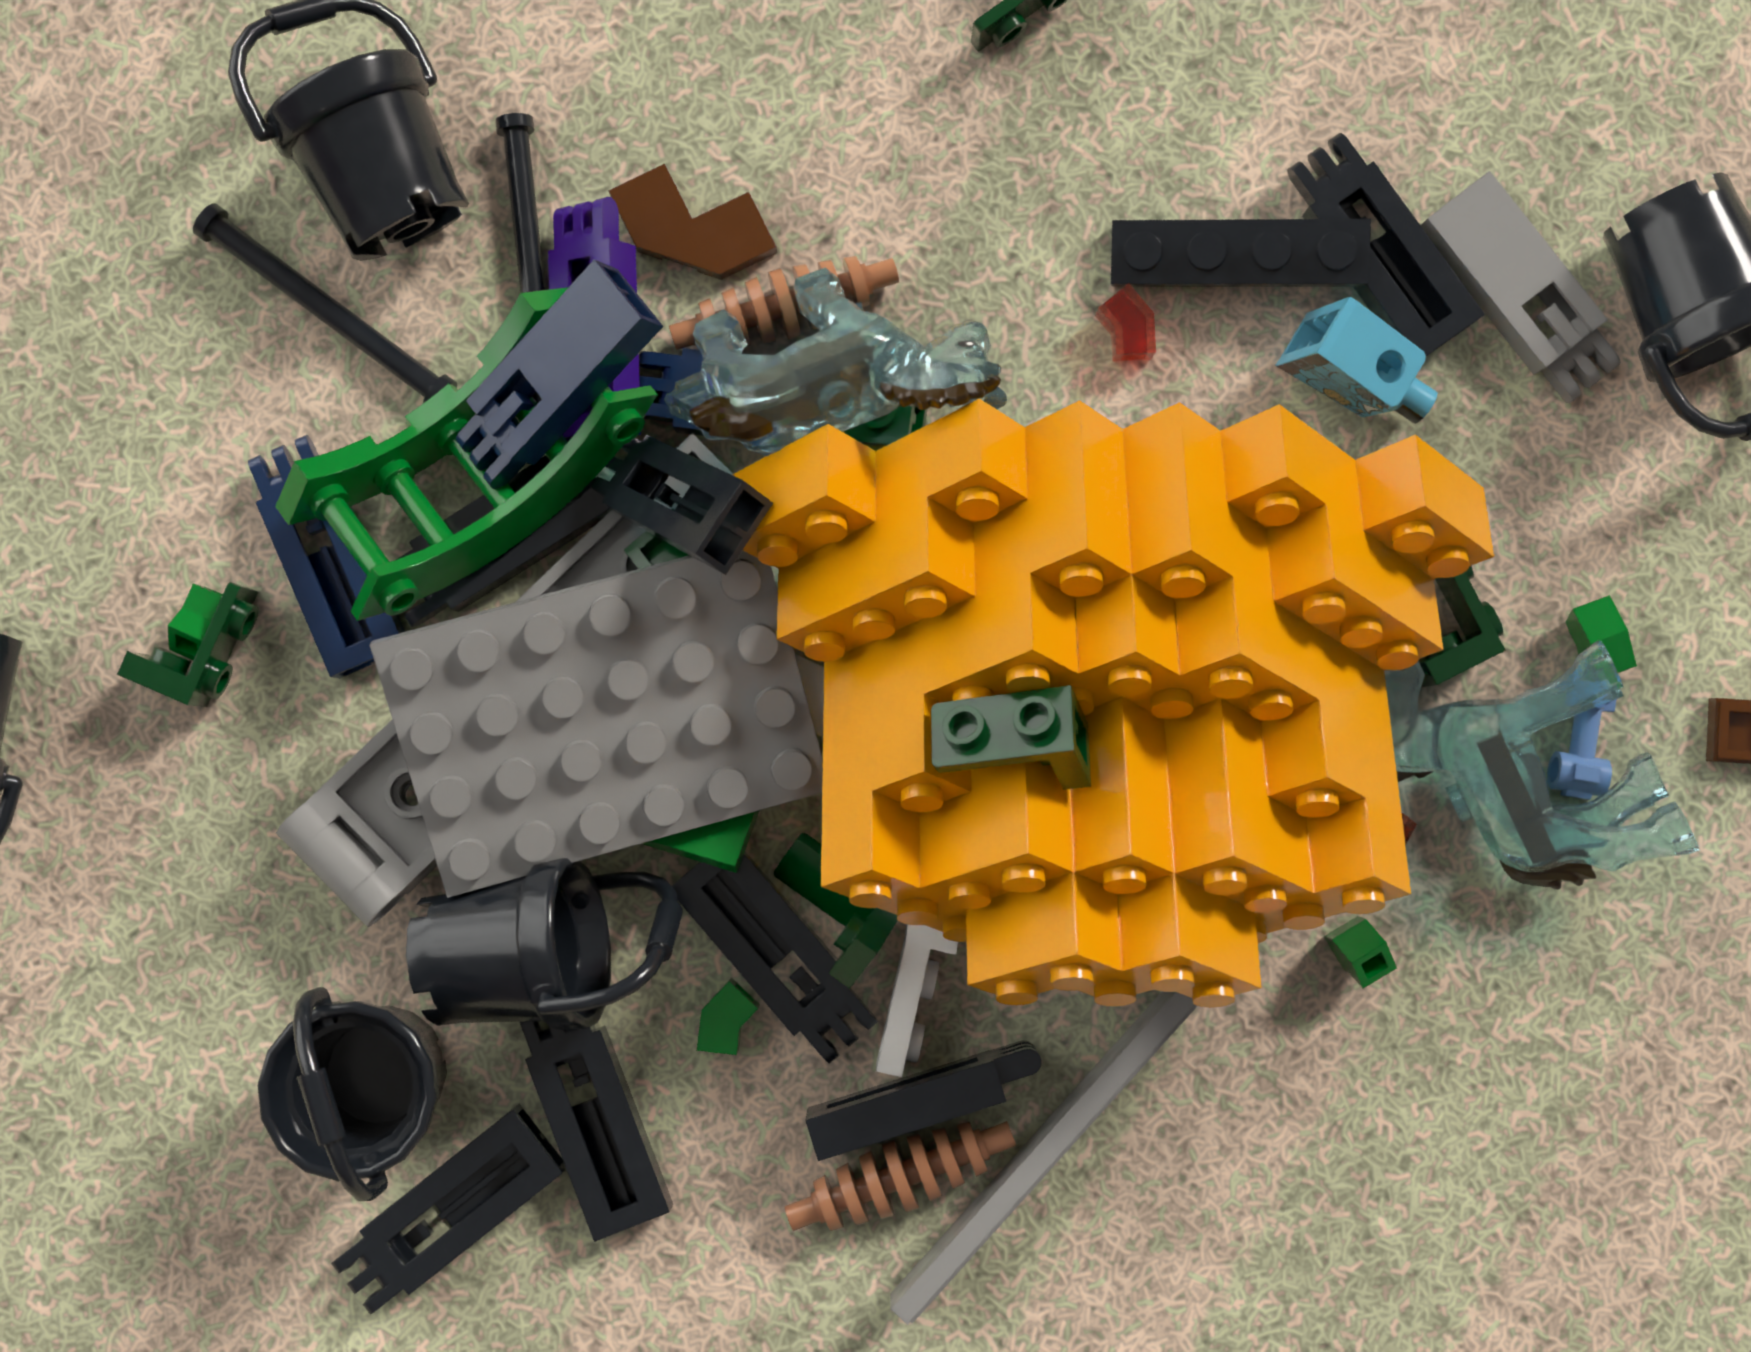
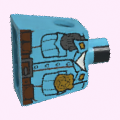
M1351 296L1306 313L1275 365L1361 417L1395 411L1416 424L1431 410L1438 394L1437 391L1415 378L1426 360L1424 351Z

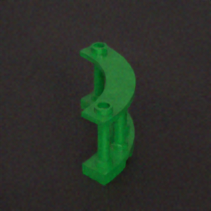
M569 287L520 293L498 331L477 355L483 366L459 390L455 386L447 384L428 401L407 414L405 420L409 426L408 428L379 444H376L371 436H368L343 448L315 457L294 461L275 507L288 525L316 518L322 521L326 520L367 575L351 609V613L357 621L382 613L390 616L403 613L412 607L417 600L457 582L501 556L556 515L602 471L624 444L632 441L642 431L645 424L643 418L658 395L651 385L614 392L608 386L590 405L593 408L574 436L567 441L562 435L545 453L550 462L516 493L508 483L498 489H492L483 477L487 469L478 470L470 460L472 451H463L457 443V434L475 415V412L466 400ZM531 397L530 401L534 405L532 407L533 409L538 403L535 401L533 397ZM521 409L515 417L521 422L531 410ZM446 455L455 456L494 507V510L455 534L452 533L413 481L416 474ZM381 493L392 495L430 546L408 556L389 561L350 507Z

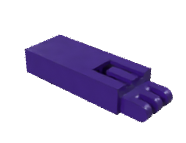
M611 197L596 199L593 203L590 201L578 203L574 208L572 206L557 208L553 214L554 250L548 251L549 289L570 287L595 259L617 268L637 293L636 246L619 241V212L616 202ZM639 353L610 383L609 387L613 392L640 387ZM591 406L563 434L567 441L574 436L593 409Z

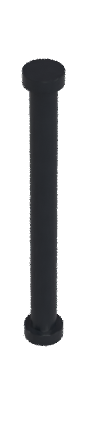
M525 113L504 114L497 117L495 123L497 134L504 138L520 293L546 290L529 135L534 132V121L531 115ZM537 392L532 395L537 403L542 400Z
M212 203L208 205L196 218L193 225V233L205 242L214 240L424 397L423 403L428 401L447 384L457 388L455 380L446 374L440 377L231 223L228 220V212L218 204Z

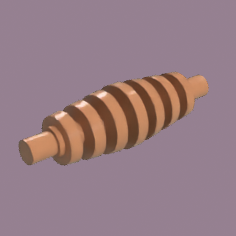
M856 256L845 257L842 259L845 272L837 275L831 260L821 261L817 263L821 280L814 282L806 264L793 266L796 287L791 289L787 286L781 268L768 272V277L773 294L764 297L756 277L745 282L748 302L739 304L735 290L731 288L721 293L725 309L714 311L711 299L709 298L698 303L700 313L695 314V318L669 325L675 348L679 350L703 342L704 345L710 343L713 352L724 351L726 348L722 336L731 333L734 335L738 348L751 346L747 329L757 326L763 344L776 342L772 321L781 319L788 340L799 337L801 333L797 313L805 312L809 327L813 331L824 326L820 306L828 304L834 320H837L847 315L844 299L852 297L857 310L870 305L869 295L873 294V290L899 283L893 258L866 266L865 263L860 264Z
M970 1121L957 1124L962 1139L950 1142L945 1128L932 1130L937 1148L928 1152L920 1134L907 1136L912 1158L904 1161L895 1140L884 1143L882 1148L888 1167L879 1170L875 1157L870 1150L859 1156L864 1176L855 1179L849 1163H846L836 1169L839 1186L832 1188L826 1175L814 1180L815 1191L811 1192L810 1197L785 1206L789 1224L792 1230L795 1231L820 1221L821 1224L826 1222L830 1231L844 1228L841 1213L849 1210L856 1225L869 1222L865 1203L871 1201L874 1202L881 1219L894 1216V1210L889 1194L898 1192L906 1212L919 1208L913 1185L922 1182L931 1202L942 1196L936 1176L947 1173L952 1188L955 1189L965 1183L960 1167L971 1163L977 1177L988 1171L985 1161L990 1160L991 1155L1016 1146L1008 1122H1003L982 1131L980 1129L973 1130Z

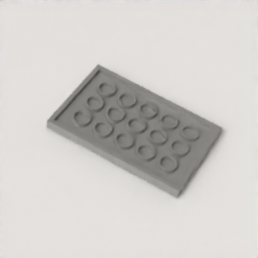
M742 550L727 575L689 555L376 639L370 643L372 655L447 898L527 876L530 869L536 864L560 858H568L573 863L822 793L823 759L793 647L777 640L778 590L771 566L763 564L757 557Z

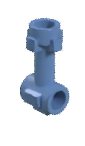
M1573 677L1571 688L1565 689L1563 705L1575 708L1569 753L1555 751L1550 758L1547 769L1549 788L1561 790V796L1591 800L1592 795L1603 797L1609 789L1612 777L1611 763L1608 759L1596 758L1595 755L1601 713L1615 712L1617 696L1611 695L1613 684L1611 681L1589 677Z

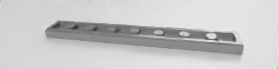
M1163 991L1156 997L890 1293L891 1310L908 1325L921 1315L1195 1010L1197 1006L1193 1004L1191 997L1177 992Z

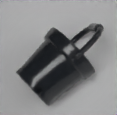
M296 0L266 9L264 17L244 28L231 47L228 76L235 100L256 140L260 142L271 140L281 156L295 162L340 233L353 259L363 261L386 256L387 253L380 242L382 239H386L388 243L402 241L405 248L440 232L462 216L459 207H468L469 202L457 181L426 102V98L429 96L428 88L437 83V75L419 39L401 16L375 0ZM355 11L373 16L391 28L406 49H382L357 55L322 69L298 82L277 98L264 114V119L250 93L245 76L247 55L258 39L271 32L274 35H279L335 18L336 12Z
M1720 172L1712 174L1719 190L1703 194L1696 179L1683 183L1657 195L1625 214L1623 217L1630 232L1619 238L1610 226L1604 231L1603 240L1614 260L1643 340L1638 349V355L1647 380L1649 382H1657L1662 394L1675 413L1697 431L1721 439L1738 437L1743 441L1751 440V413L1739 416L1734 422H1722L1707 417L1690 404L1675 378L1715 364L1751 347V216L1740 200L1728 174Z
M568 858L536 864L530 869L527 876L448 898L446 894L421 898L416 905L427 907V916L410 918L407 928L406 959L409 981L413 994L430 992L433 1003L437 1008L421 1010V1012L428 1021L437 1026L457 1023L544 1021L552 1028L558 1030L585 1029L599 1022L606 1005L613 1004L638 991L656 975L662 962L668 961L671 958L683 908L678 903L676 890L663 877L648 872H616L592 876L589 868L581 861L571 863ZM643 887L654 891L660 896L662 901L657 906L645 952L647 957L643 964L627 978L610 986L611 943L607 915L600 890Z
M317 987L303 993L295 1004L293 1021L286 1026L267 1050L257 1084L261 1121L277 1150L306 1173L340 1181L344 1189L357 1201H372L377 1198L388 1186L385 1171L405 1160L430 1127L436 1103L441 1097L447 1069L446 1060L443 1061L442 1051L437 1043L439 1038L434 1029L414 1012L390 1005L377 1006L363 1001L332 1002L328 990L324 987ZM369 1178V1182L365 1184L361 1179Z

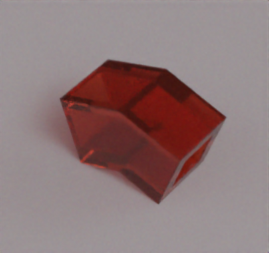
M1128 283L1098 307L1095 317L1111 335L1112 361L1151 360L1156 353L1154 312Z

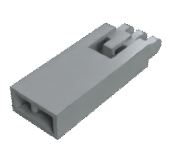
M1490 171L1421 224V227L1476 303L1533 375L1541 371L1566 403H1571L1581 395L1579 386L1569 374L1571 370L1586 388L1592 387L1601 379L1599 371L1590 361L1589 356H1592L1598 366L1606 373H1610L1620 365L1619 356L1597 329L1608 320ZM1535 295H1538L1547 306L1536 317L1540 322L1545 320L1556 333L1549 339L1544 336L1521 307Z

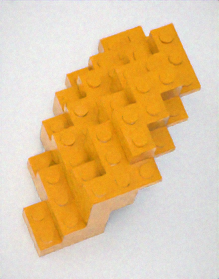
M979 398L877 451L830 424H826L732 474L745 481L773 502L743 551L757 557L763 564L778 568L777 640L804 652L805 656L812 660L824 662L821 887L849 897V902L854 906L879 908L897 915V920L901 923L925 925L942 931L943 937L947 940L967 942V985L995 994L996 1001L1005 1005L1031 1004L1038 1000L1039 993L1058 989L1064 991L1078 990L1094 996L1095 1003L1103 1006L1129 1005L1137 1000L1136 994L1157 990L1177 992L1191 997L1193 1004L1196 1006L1208 1008L1223 1007L1234 1003L1235 995L1262 988L1258 943L1267 939V933L1285 928L1293 930L1318 928L1325 923L1326 917L1344 912L1351 914L1374 913L1385 907V901L1411 895L1384 671L1402 670L1412 667L1418 662L1419 658L1443 650L1434 579L1458 576L1466 572L1469 566L1494 557L1484 487L1416 434L1355 460L1280 404L1220 431L1180 402L1122 429L1080 400L1024 427ZM1071 685L1088 722L1091 787L1063 790L1052 766H1042L1040 761L939 773L932 764L931 708L936 703Z

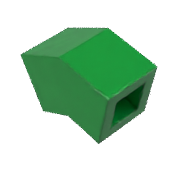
M192 584L182 608L168 624V647L170 651L194 660L223 594L205 586Z
M1610 595L1571 610L1566 620V625L1577 647L1579 659L1585 672L1598 679H1603L1637 666L1628 629Z
M1357 916L1324 936L1343 970L1350 973L1362 989L1397 969L1387 942L1365 918Z
M732 977L701 1010L696 1051L737 1055L739 1051L742 1025L758 1010L760 1004Z

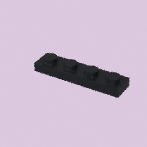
M1371 219L1112 220L1111 286L1367 287L1369 284Z

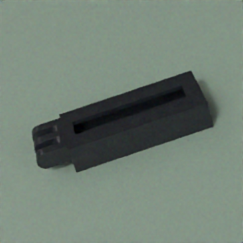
M1338 133L1328 140L1329 149L1339 162L1338 165L1334 163L1323 148L1318 147L1307 156L1310 166L1319 177L1318 179H1315L1308 168L1300 161L1287 169L1289 179L1309 205L1302 217L1303 219H1367L1366 216L1361 218L1352 206L1358 200H1363L1386 233L1370 242L1368 286L1353 288L1371 312L1414 343L1428 356L1485 314L1376 163L1373 161L1367 165L1344 134Z
M646 435L642 441L634 438L632 441L624 444L621 448L628 453L625 459L621 460L614 456L605 466L615 473L611 480L608 481L597 476L591 485L594 491L605 497L602 503L632 524L727 575L773 502L742 479L651 436ZM669 476L690 486L683 498L679 496L678 492L665 484ZM654 499L669 506L670 508H672L673 504L676 503L677 507L673 511L668 507L654 501Z
M545 455L535 465H530L517 473L508 482L512 490L516 493L532 480L550 462L548 457ZM596 477L556 515L507 552L457 582L424 597L425 602L414 607L404 616L412 628L416 627L447 607L460 612L594 527L612 510L602 503L605 497L591 488ZM482 495L443 521L452 533L455 534L494 510V507ZM419 535L409 542L413 549L399 558L416 553L430 545L422 535Z
M746 851L737 873L699 862L672 885L677 892L679 903L791 1034L795 1036L798 1032H801L829 1064L839 1056V1053L834 1044L824 1036L825 1033L832 1028L848 1047L859 1039L854 1030L843 1019L848 1013L852 1012L857 1021L868 1030L878 1022L874 1014L851 987L849 989L828 974L837 961V957ZM792 950L820 982V984H817L802 965L794 971L789 978L806 995L800 1001L796 999L771 969Z
M539 1021L519 1022L531 1055L525 1059L594 1242L669 1213L674 1205L606 1026L604 1025L597 1029L595 1025H592L585 1029L558 1030L548 1025L549 1028L542 1031ZM568 1063L574 1077L572 1080L574 1087L576 1088L592 1081L598 1097L571 1106L557 1067Z
M1022 1040L808 1107L805 1121L817 1160H825L1007 1102L1001 1084L1037 1073L1042 1064L1041 1057L1031 1042Z
M519 1103L366 1224L359 1231L363 1238L331 1264L338 1273H341L352 1267L358 1258L362 1260L367 1268L350 1280L347 1285L356 1294L372 1280L376 1279L382 1288L372 1293L362 1304L371 1315L403 1289L410 1295L565 1171L564 1161ZM435 1204L441 1212L438 1216L441 1220L445 1218L452 1228L417 1254L414 1247L427 1239L434 1232L424 1219L405 1235L401 1231Z

